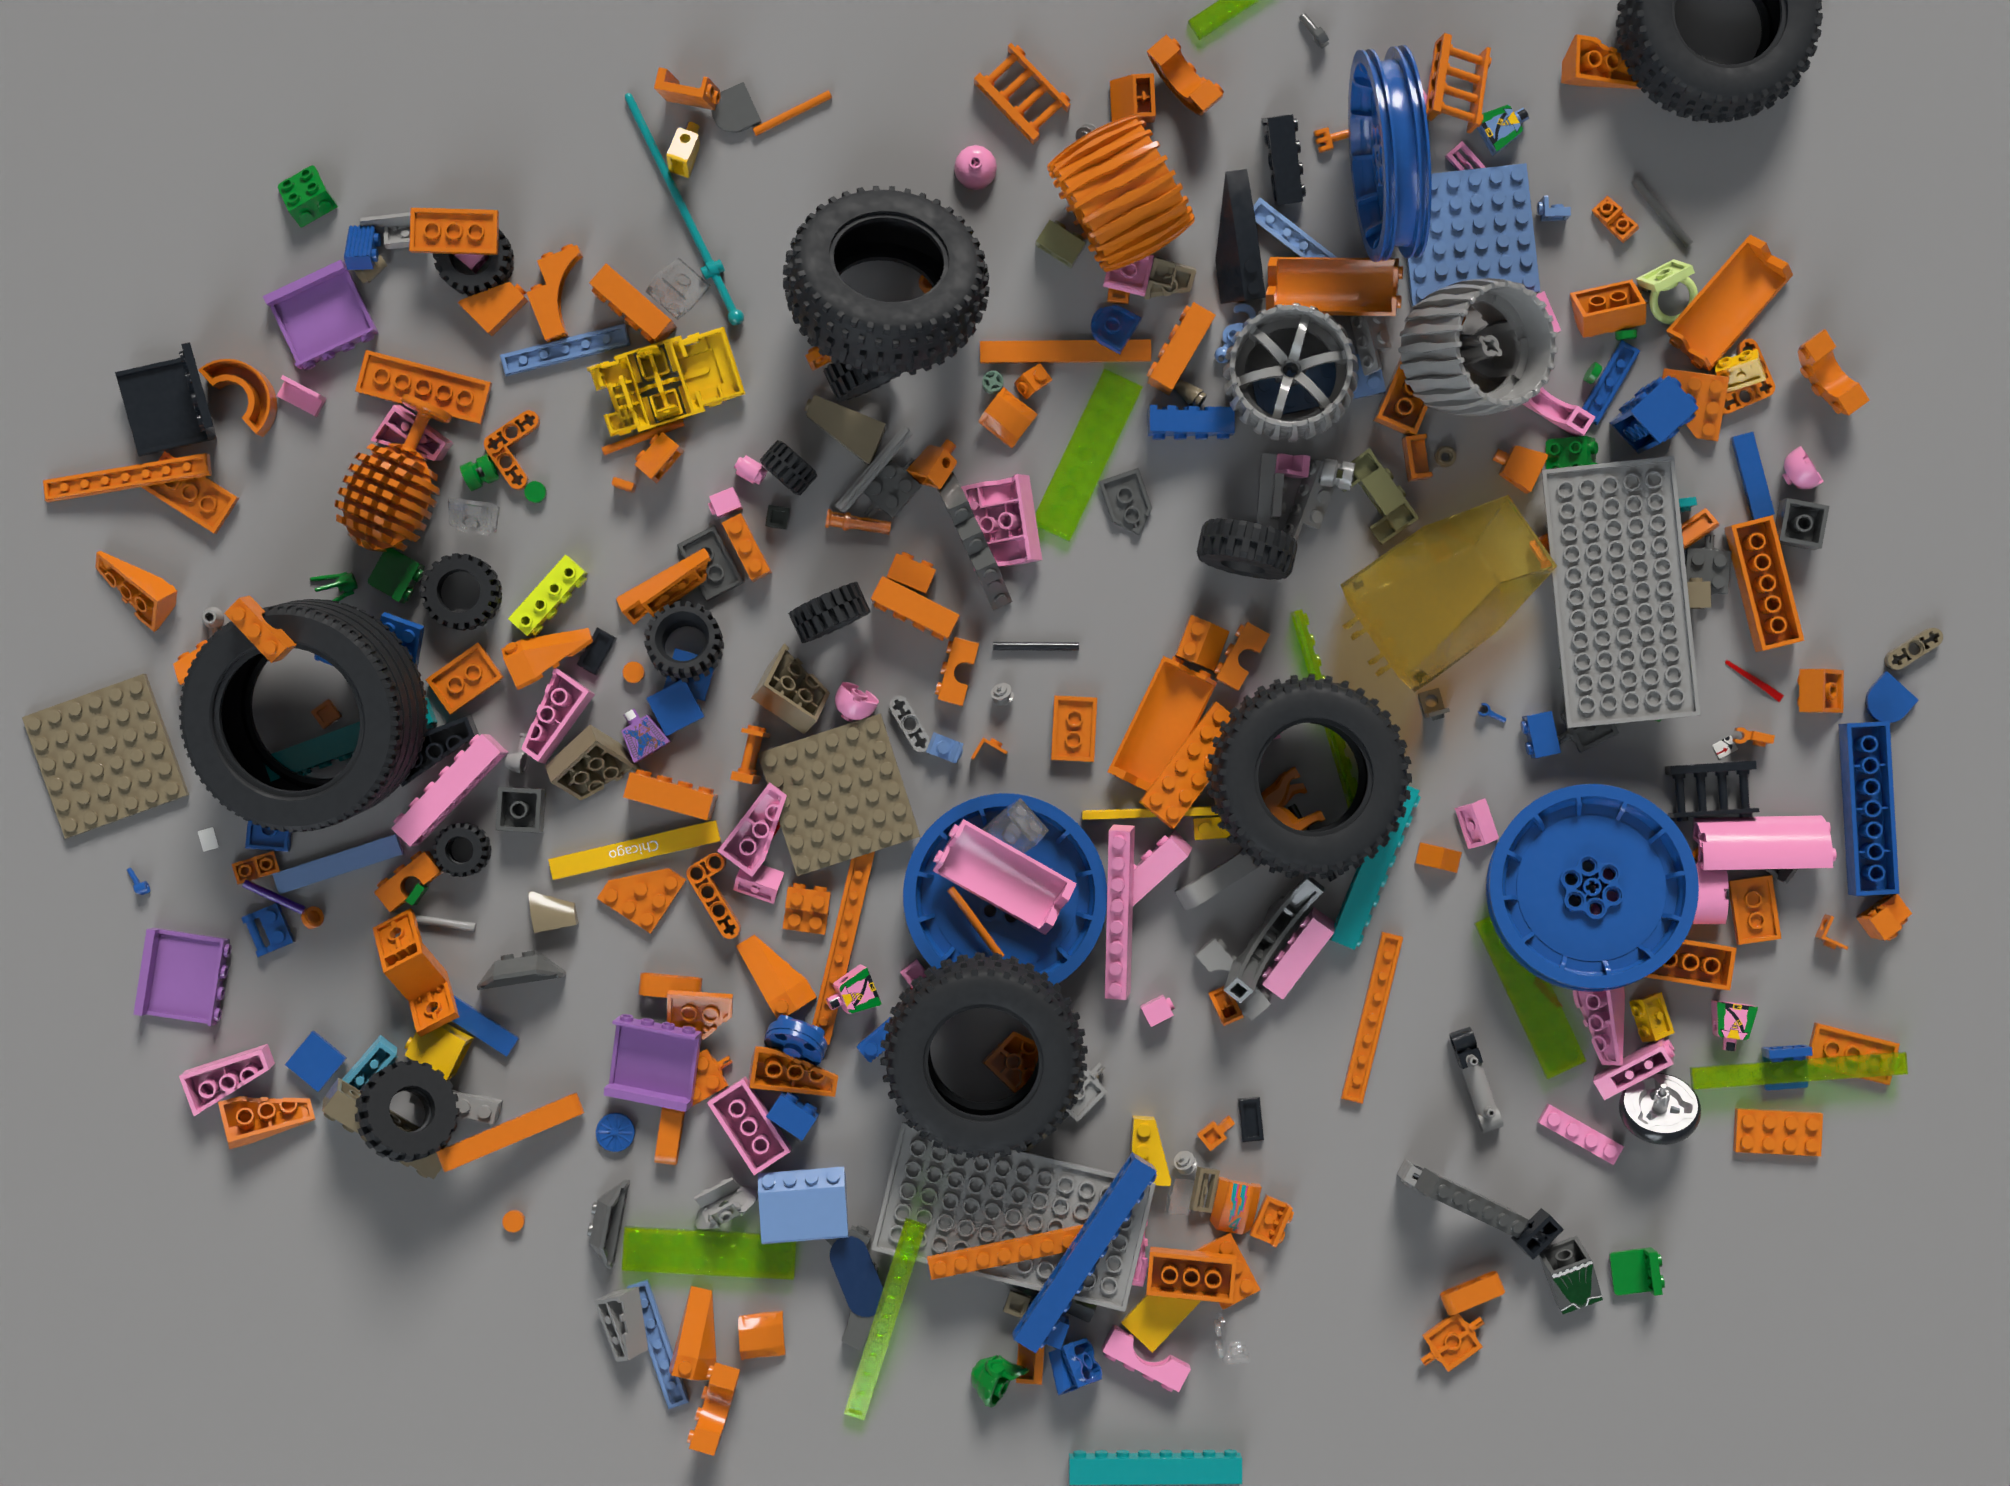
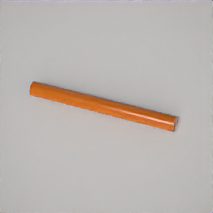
M828 90L752 128L755 135L758 136L831 99V93Z
M683 419L601 448L603 454L607 455L653 438L656 434L660 435L662 432L667 433L685 426Z
M954 886L950 887L947 892L991 952L1002 954L1003 957L1004 954L957 889Z

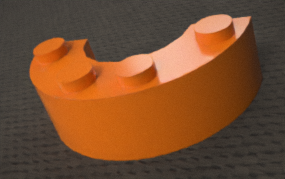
M1166 34L1147 50L1148 57L1160 78L1172 93L1195 114L1203 115L1223 98L1224 91L1219 84H1213L1209 79L1201 78L1196 74L1195 67L1190 62L1187 63L1182 55L1181 45L1176 39L1173 38L1171 40Z
M1823 329L1799 347L1798 357L1802 366L1800 372L1811 382V389L1814 394L1821 396L1837 414L1851 415L1870 400L1861 385L1849 378L1838 365L1833 353L1836 345L1826 329Z
M235 359L215 360L198 369L206 380L219 390L227 385L236 384L242 386L248 396L247 411L242 416V419L255 434L264 437L268 433L276 418L277 398L272 384L262 372L247 363Z
M716 1362L714 1366L710 1365L706 1377L710 1379L709 1386L704 1387L701 1397L705 1399L702 1408L698 1407L695 1420L698 1421L695 1430H690L687 1443H690L689 1449L712 1456L715 1455L734 1397L740 1369Z

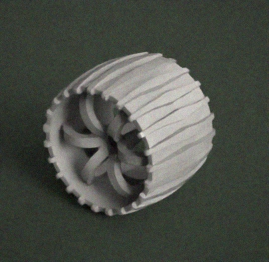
M1495 278L1465 280L1429 294L1412 308V313L1404 321L1406 323L1404 330L1400 332L1399 337H1402L1398 353H1401L1402 364H1400V369L1404 370L1406 376L1404 381L1407 385L1411 386L1414 391L1413 395L1424 401V405L1451 415L1486 416L1507 411L1528 402L1529 399L1540 393L1543 385L1548 383L1550 371L1555 368V364H1553L1554 356L1558 353V348H1555L1557 332H1554L1552 325L1554 319L1545 309L1547 306L1545 302L1540 301L1536 297V292L1526 289L1525 285ZM1472 305L1474 310H1478L1482 314V320L1486 321L1488 325L1471 334H1465L1462 321L1468 314L1469 306ZM1495 357L1492 359L1493 369L1479 363L1481 360ZM1465 367L1474 374L1489 380L1487 385L1483 386L1480 390V387L1469 378L1471 375L1469 372H1466Z
M1299 303L1284 306L1277 304L1269 310L1263 309L1259 311L1255 318H1249L1243 323V330L1236 332L1231 340L1234 346L1229 347L1226 351L1225 359L1230 363L1223 367V377L1230 380L1224 385L1225 393L1233 397V400L1229 403L1233 411L1241 413L1239 419L1245 425L1250 424L1253 426V431L1259 435L1264 433L1269 435L1271 440L1278 441L1281 438L1288 439V442H1296L1298 438L1303 437L1305 440L1311 439L1316 436V432L1324 433L1332 427V422H1338L1345 414L1344 409L1350 406L1354 398L1353 392L1358 384V375L1356 374L1358 372V359L1354 355L1355 347L1352 340L1347 338V332L1341 324L1337 325L1334 318L1328 313L1323 314L1314 306L1306 307L1301 306ZM1297 329L1290 355L1287 357L1268 335L1281 330ZM1306 332L1320 339L1331 351L1303 360L1299 359ZM1260 342L1272 354L1278 366L1245 374L1249 354L1254 346ZM1334 362L1336 381L1330 397L1327 398L1305 374L1312 367ZM1291 370L1292 373L1296 374L1294 377L1286 376L1287 371ZM1267 378H1275L1276 383H1281L1273 415L1262 410L1253 401L1247 390L1248 384ZM1297 384L1304 387L1319 404V409L1307 416L1294 419L1282 418L1290 387Z

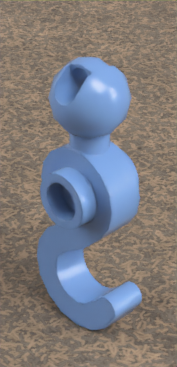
M1239 304L1233 309L1234 313L1246 312L1250 319L1256 317V312L1250 305ZM1243 323L1232 324L1224 329L1222 334L1224 345L1217 348L1214 354L1215 359L1219 363L1228 362L1225 359L1226 351L1229 347L1234 346L1231 340L1236 332L1243 330ZM1218 357H1222L1223 361H1219Z

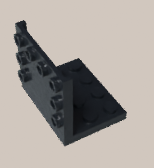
M190 342L181 344L183 351H179L180 358L115 372L139 457L217 439Z

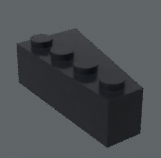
M1293 114L1261 118L1262 126L1267 125L1268 130L1264 136L1265 145H1267L1268 149H1271V153H1268V164L1270 170H1273L1271 184L1274 203L1279 206L1303 202V197L1306 196L1305 184H1301L1300 175H1303V164L1298 160L1301 146L1300 141L1296 140L1295 134L1298 131L1297 118H1294Z
M471 714L430 729L424 734L423 748L418 753L420 756L415 766L410 769V774L401 784L402 787L479 734Z

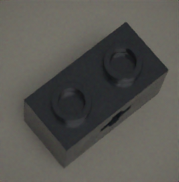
M1541 1208L1527 1222L1520 1238L1512 1236L1511 1239L1526 1255L1534 1260L1564 1229L1549 1213Z

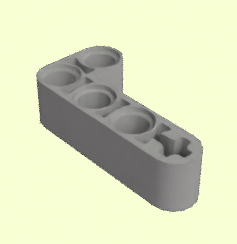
M1237 853L1195 881L1180 887L1175 891V894L1185 910L1194 908L1251 873L1260 865L1253 864L1255 857L1252 855Z

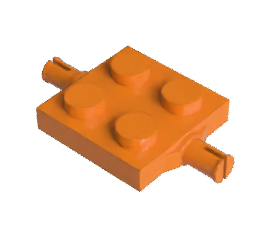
M708 1048L699 1052L692 1106L729 1085L723 1076L722 1070L733 1063L732 1059L729 1060V1055L717 1061L712 1057Z
M1459 1313L1449 1315L1422 1335L1428 1343L1431 1352L1420 1358L1426 1366L1436 1359L1449 1372L1483 1347L1476 1337L1475 1330L1485 1323L1480 1316L1469 1324L1463 1320Z

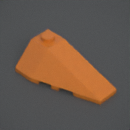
M1579 34L1574 36L1562 61L1561 83L1587 87L1639 89L1637 87L1639 81H1633L1632 75H1629L1627 72L1630 67H1626V60H1622L1621 54L1617 52L1616 48L1602 44L1601 40L1596 37Z
M102 551L96 553L95 568L112 588H118L123 596L121 599L124 603H130L136 610L135 616L152 631H157L176 606L177 590L163 578Z
M589 628L521 639L507 644L501 650L514 684L520 690L544 677L542 674L550 667L557 668L560 666L559 662L564 657L574 656L591 644L593 639Z
M755 934L736 945L776 1018L780 1015H790L817 997L807 979Z
M755 1046L751 1058L749 1088L835 1097L838 1075L800 1058H793L777 1048Z
M238 1096L218 1102L229 1149L257 1142L315 1120L310 1098L275 1099Z
M691 1286L669 1372L671 1376L690 1380H710L706 1378L710 1365L714 1366L716 1362L712 1290Z

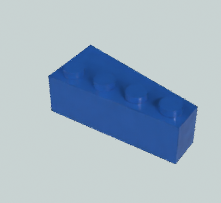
M1150 405L1147 410V436H1152L1153 440H1165V436H1174V440H1185L1187 436H1195L1197 440L1208 439V436H1217V439L1224 440L1230 439V436H1233L1235 433V411L1231 407L1208 406L1204 407V410H1200V407L1187 406L1183 407V410H1179V407L1174 405H1167L1161 409H1157V405Z

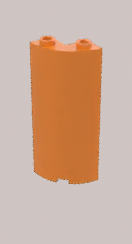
M1749 235L1666 330L1670 337V344L1680 349L1692 359L1691 363L1696 368L1701 369L1703 367L1710 371L1793 276L1789 264L1771 255L1766 242Z
M1270 257L1268 262L1266 310L1274 308L1277 304L1284 306L1299 303L1301 306H1314L1323 314L1328 313L1329 315L1396 316L1397 308H1401L1402 295H1398L1399 279H1403V266H1399V258L1373 262L1370 258Z
M1163 656L1107 771L1145 791H1148L1197 726L1217 684L1216 681L1210 678V673L1201 669L1199 672L1193 671L1183 665L1185 661L1175 656L1172 659Z

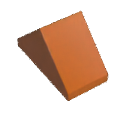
M1420 842L1415 863L1457 873L1462 852Z
M1225 986L1208 993L1223 1026L1244 1017L1236 1000L1224 991Z

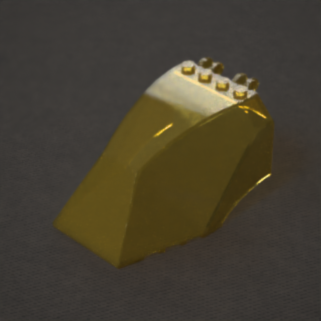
M1506 495L1424 525L1350 576L1340 585L1349 607L1356 616L1342 626L1344 629H1349L1359 620L1363 628L1355 631L1350 638L1355 640L1367 632L1380 650V653L1367 661L1368 664L1374 665L1382 657H1385L1388 662L1387 665L1380 667L1375 672L1377 677L1392 668L1398 678L1416 692L1494 635L1554 571L1557 564L1510 496Z

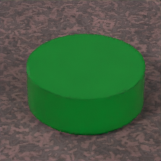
M1637 330L1615 331L1616 340L1636 339Z
M1594 362L1585 373L1583 380L1593 384L1599 377L1602 366Z
M532 481L526 485L524 494L530 502L540 503L546 498L547 490L542 483Z

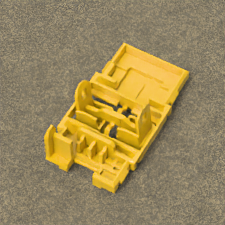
M724 327L702 334L698 332L687 336L686 339H683L681 335L613 356L615 360L613 362L606 361L586 367L587 371L591 373L596 391L608 388L615 412L603 416L610 437L618 434L622 436L631 433L635 429L638 432L649 430L701 412H706L705 407L709 406L711 408L722 404L723 401L746 395ZM658 346H665L673 372L678 371V377H672L662 381V377L671 375V369L664 349L662 347L659 348ZM635 353H637V361L644 379L647 382L655 380L656 383L639 389L638 383L642 382V378L634 357ZM681 380L682 385L678 386L687 414L684 415L677 390L673 388L665 391L663 385ZM656 387L660 393L651 395L649 398L655 417L660 423L655 422L648 397L642 398L641 396L642 392Z

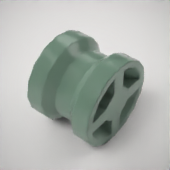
M994 370L985 373L982 380L984 390L989 394H997L1001 391L1004 384L1002 375Z

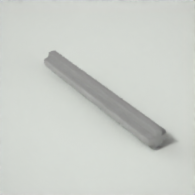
M903 426L838 501L836 507L843 513L847 512L913 434L909 428Z

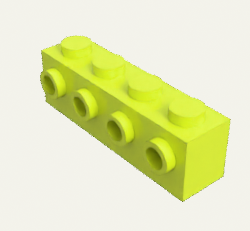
M564 555L508 620L526 636H537L544 628L542 624L547 619L551 620L557 614L558 610L556 608L561 603L565 604L572 597L571 592L575 587L580 588L587 580L585 576L588 573L569 556Z

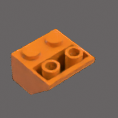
M1154 73L1131 74L1110 81L1111 122L1133 114L1139 115L1145 123L1155 122Z

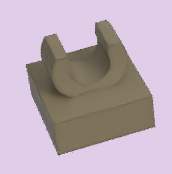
M1010 1290L1003 1312L1022 1318L1028 1308L1031 1297Z

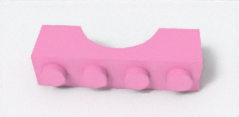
M1541 387L1538 395L1523 404L1574 437L1584 436L1595 419V416L1579 406L1557 399L1543 387Z
M1113 1324L1102 1345V1352L1105 1353L1104 1356L1114 1362L1116 1359L1123 1362V1366L1134 1372L1135 1369L1143 1373L1142 1376L1151 1382L1154 1379L1162 1383L1161 1386L1170 1392L1173 1389L1179 1392L1191 1370L1190 1365L1171 1354L1158 1362L1143 1360L1134 1351L1133 1334Z

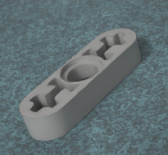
M895 696L889 704L892 714L913 749L917 752H925L930 743L928 734L907 699L902 696ZM896 700L904 701V711L910 710L911 714L905 715L901 720L898 718L899 715H902L900 710H894L893 708L896 705ZM907 718L915 719V729H905L904 721ZM919 728L922 730V733H918L920 738L927 739V742H925L926 747L923 749L920 746H915V743H917L915 736L912 739L909 734L915 733Z

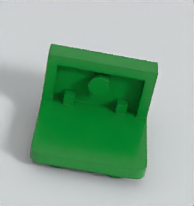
M314 165L303 169L278 184L279 192L288 212L301 228L338 207Z
M1589 436L1548 439L1546 441V454H1548L1546 469L1597 464L1598 443L1595 441V438Z
M393 548L385 549L387 551H383L368 578V584L391 596L392 599L405 604L411 598L416 582L421 580L425 566Z
M1648 1247L1616 1251L1609 1254L1613 1292L1616 1295L1650 1292L1654 1296L1663 1295L1662 1288H1665V1281L1663 1275H1660L1662 1258L1656 1250Z

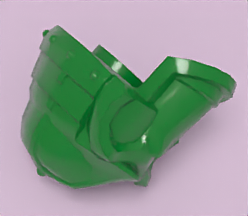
M995 1355L977 1362L976 1366L972 1368L971 1383L985 1406L992 1408L1002 1399L1010 1381L1026 1374L1030 1370L1028 1367L1024 1368L1002 1358L1001 1355Z

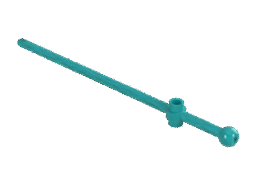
M627 93L625 94V100L705 263V266L700 268L705 280L713 279L729 312L727 316L728 322L733 326L739 325L744 321V314L739 309H736L720 276V273L725 271L720 259L715 262L712 260L632 94Z

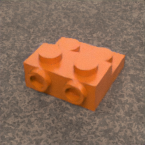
M793 883V886H788L782 929L825 935L831 892L827 891V887L814 886V889H808L806 884Z

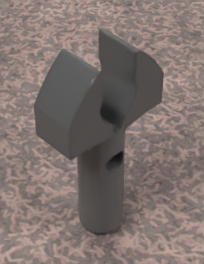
M1306 13L1301 14L1299 20L1313 35L1316 45L1321 49L1329 44V38L1321 27L1318 28Z

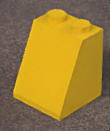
M445 1024L422 1037L416 1032L414 1037H410L405 1045V1049H407L405 1056L411 1060L418 1061L419 1064L428 1063L432 1065V1069L435 1071L439 1069L444 1073L443 1078L447 1081L456 1075L474 1037L449 1024Z

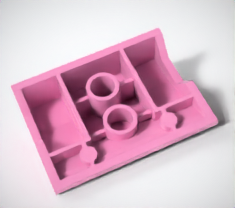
M1016 474L1011 478L985 481L961 487L999 568L1042 560L1029 475Z

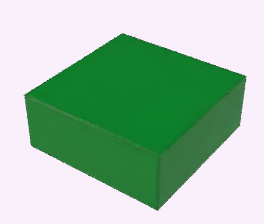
M417 883L405 901L412 906L417 905L429 887L422 883Z

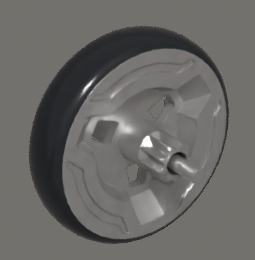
M1656 1073L1622 1091L1619 1100V1113L1626 1128L1639 1139L1653 1144L1668 1145L1685 1140L1696 1130L1701 1118V1104L1696 1092L1685 1081L1669 1074ZM1655 1094L1654 1099L1651 1100L1650 1095ZM1670 1108L1679 1110L1680 1113H1670ZM1649 1114H1651V1120L1646 1118Z

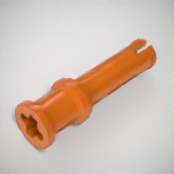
M828 509L825 528L832 526L843 528V531L857 529L889 535L891 521L857 517L849 512L839 513Z

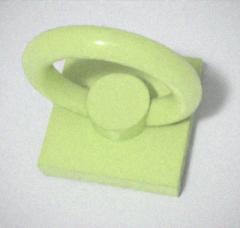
M1673 259L1636 278L1639 287L1651 290L1649 305L1652 314L1658 321L1671 325L1680 315L1668 316L1660 310L1658 297L1661 291L1676 287L1679 284L1678 282L1683 283L1689 291L1688 305L1698 295L1695 283L1688 277L1695 273L1692 265Z

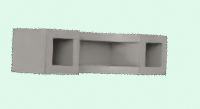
M1215 938L1208 941L1194 954L1209 972L1214 970L1230 972L1232 963L1237 958L1235 955L1230 957L1226 952L1228 949L1226 944L1221 939L1217 941ZM1257 987L1241 1003L1236 1001L1251 1021L1271 1005L1268 1001L1270 995L1263 988L1259 990Z
M452 1090L453 1094L458 1096L459 1101L456 1102V1108H459V1116L492 1125L498 1121L503 1100ZM411 1093L409 1103L423 1106L421 1100Z

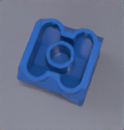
M1087 1338L1066 1344L1061 1347V1350L1055 1349L1048 1352L1058 1396L1102 1380L1101 1367L1095 1361L1093 1346Z

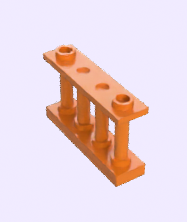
M1444 33L1434 45L1425 106L1427 120L1432 121L1438 114L1443 113L1468 121L1467 133H1471L1477 127H1480L1483 121L1482 107L1487 72L1492 60L1490 57L1491 48L1486 47L1479 55H1475L1454 48L1451 44L1452 35ZM1449 56L1476 64L1475 74L1451 67L1448 63ZM1446 75L1473 83L1472 93L1448 86L1445 82ZM1447 94L1471 102L1470 111L1466 112L1445 105L1443 95Z
M1010 43L1008 45V52L1011 55L989 76L986 75L984 77L981 73L975 76L974 84L1034 145L1040 137L1038 133L1040 131L1039 128L1058 109L1062 107L1066 112L1070 110V99L1064 92L1059 93L1024 57L1026 54L1018 45L1015 47ZM1017 61L1025 71L1004 91L1001 90L999 92L994 87V82ZM1032 76L1040 86L1019 106L1013 107L1008 102L1010 100L1009 97ZM1047 92L1055 101L1035 121L1028 122L1023 117L1025 116L1024 112Z
M748 725L747 729L742 728L741 732L748 733L741 768H738V771H732L730 780L748 784H760L761 775H756L757 770L755 768L762 737L770 738L771 735L766 733V728Z

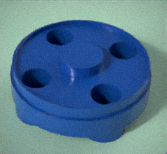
M780 1015L777 1021L772 1022L768 1026L765 1034V1047L777 1048L793 1058H800L816 1066L821 1063L827 1050V1042L824 1038L825 1031L822 1028L793 1019L790 1016Z

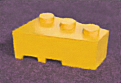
M1132 1115L1130 1154L1133 1152L1154 1165L1157 1176L1153 1183L1158 1186H1172L1155 1118Z

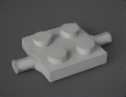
M1100 1062L1091 1071L1088 1069L1084 1071V1077L1080 1078V1080L1084 1081L1083 1088H1080L1078 1095L1074 1094L1078 1101L1071 1110L1066 1109L1069 1115L1077 1122L1108 1092L1099 1083L1097 1078L1106 1069Z

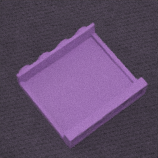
M342 260L263 296L265 303L270 306L294 356L295 366L301 370H309L315 367V363L321 360L328 361L334 358L335 354L340 351H350L355 348V344L361 341L363 343L369 342L374 339V335L378 334V330L350 271L347 270L346 263Z
M159 928L146 929L133 1015H152L205 1023L207 1026L216 1025L217 1021H220L222 1010L219 1007L220 1000H223L225 994L223 981L228 974L226 961L232 949L231 945H229L230 939Z
M622 1014L613 1020L612 1024L616 1025L610 1079L609 1084L604 1087V1096L683 1112L688 1111L693 1105L702 1032L696 1031L694 1027L690 1026L675 1027V1024L670 1022L660 1024L655 1023L653 1019L649 1018L634 1019L629 1014Z

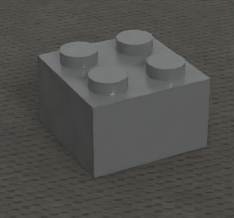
M1790 498L1780 500L1775 522L1780 544L1809 550L1821 549L1829 506Z
M498 787L496 830L543 832L546 789Z

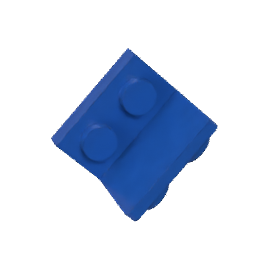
M1801 1044L1761 1048L1765 1090L1808 1087L1806 1056H1813L1812 1047Z

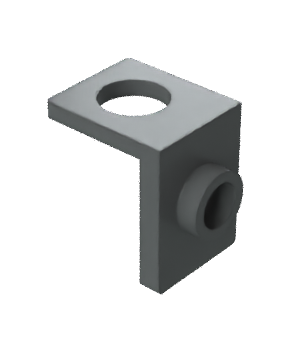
M1439 688L1418 693L1425 718L1431 717L1432 721L1444 718V713L1450 712L1449 708H1444ZM1430 694L1437 698V704L1434 707H1429L1425 703V698Z

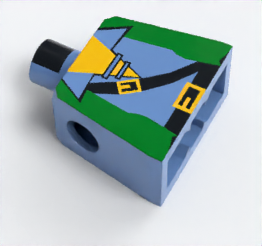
M1505 105L1482 113L1483 121L1480 127H1477V130L1493 157L1523 132L1521 123L1527 121L1529 115L1524 108L1514 112L1510 105Z

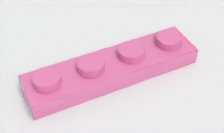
M1550 1104L1546 1105L1537 1121L1612 1165L1615 1164L1624 1148L1621 1144Z

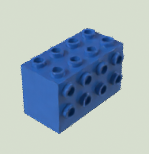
M1667 376L1662 379L1659 377L1645 387L1643 386L1634 394L1635 398L1623 404L1618 409L1621 413L1610 424L1640 454L1674 437L1680 431L1678 427L1689 423L1696 416L1694 412L1699 407L1696 405L1697 401L1689 393L1686 394L1681 389L1682 385L1676 378Z

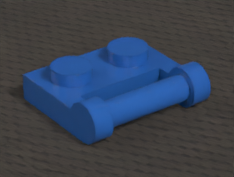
M278 903L241 917L243 924L246 923L257 949L255 951L257 957L295 942ZM260 918L270 945L265 947L254 920Z

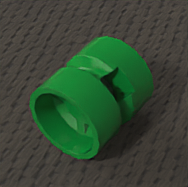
M488 454L476 458L475 463L470 461L460 466L461 474L471 491L483 487L484 482L490 484L499 480L497 469ZM478 468H482L484 476H481Z

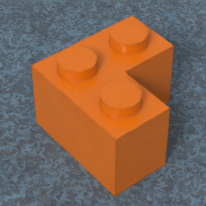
M1886 894L1859 914L1856 919L1870 938L1890 941L1898 935V931L1902 929V925L1908 921L1907 918L1912 913L1898 894Z

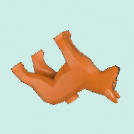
M1294 766L1287 772L1285 771L1280 774L1274 783L1261 793V796L1267 808L1279 821L1293 829L1306 830L1313 823L1323 822L1326 819L1322 812L1318 810L1298 819L1290 810L1284 808L1295 794H1305L1308 792L1303 783L1290 785L1293 779L1301 777Z

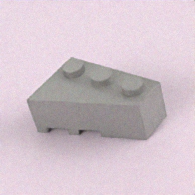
M639 1287L613 1291L594 1301L616 1362L630 1360L648 1350Z

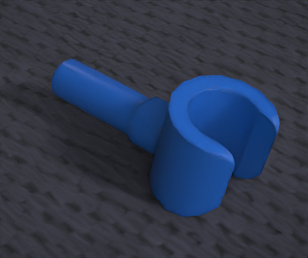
M1481 704L1487 707L1488 712L1483 714L1477 711L1480 716L1486 717L1488 715L1505 723V717L1492 711L1488 704Z
M128 868L127 872L134 883V891L141 895L149 893L150 886L147 881L140 883L132 868Z

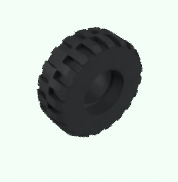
M1216 518L1209 519L1202 525L1196 552L1201 562L1228 573L1258 579L1281 580L1282 578L1286 579L1292 573L1297 542L1292 535L1270 526L1244 520Z
M415 1060L396 1062L374 1073L369 1078V1081L362 1086L360 1090L361 1096L357 1098L355 1107L358 1108V1113L355 1114V1122L360 1124V1129H357L360 1137L364 1135L367 1140L365 1144L369 1149L374 1148L378 1156L382 1158L388 1157L390 1161L413 1162L438 1152L451 1139L450 1134L457 1127L455 1118L459 1117V1108H456V1102L459 1100L457 1094H453L451 1088L454 1086L451 1081H446L443 1078L444 1073L439 1069L435 1071L432 1069V1065L428 1063L419 1064ZM408 1091L415 1094L424 1106V1121L422 1126L416 1131L406 1132L395 1125L390 1116V1103L393 1096L398 1092Z

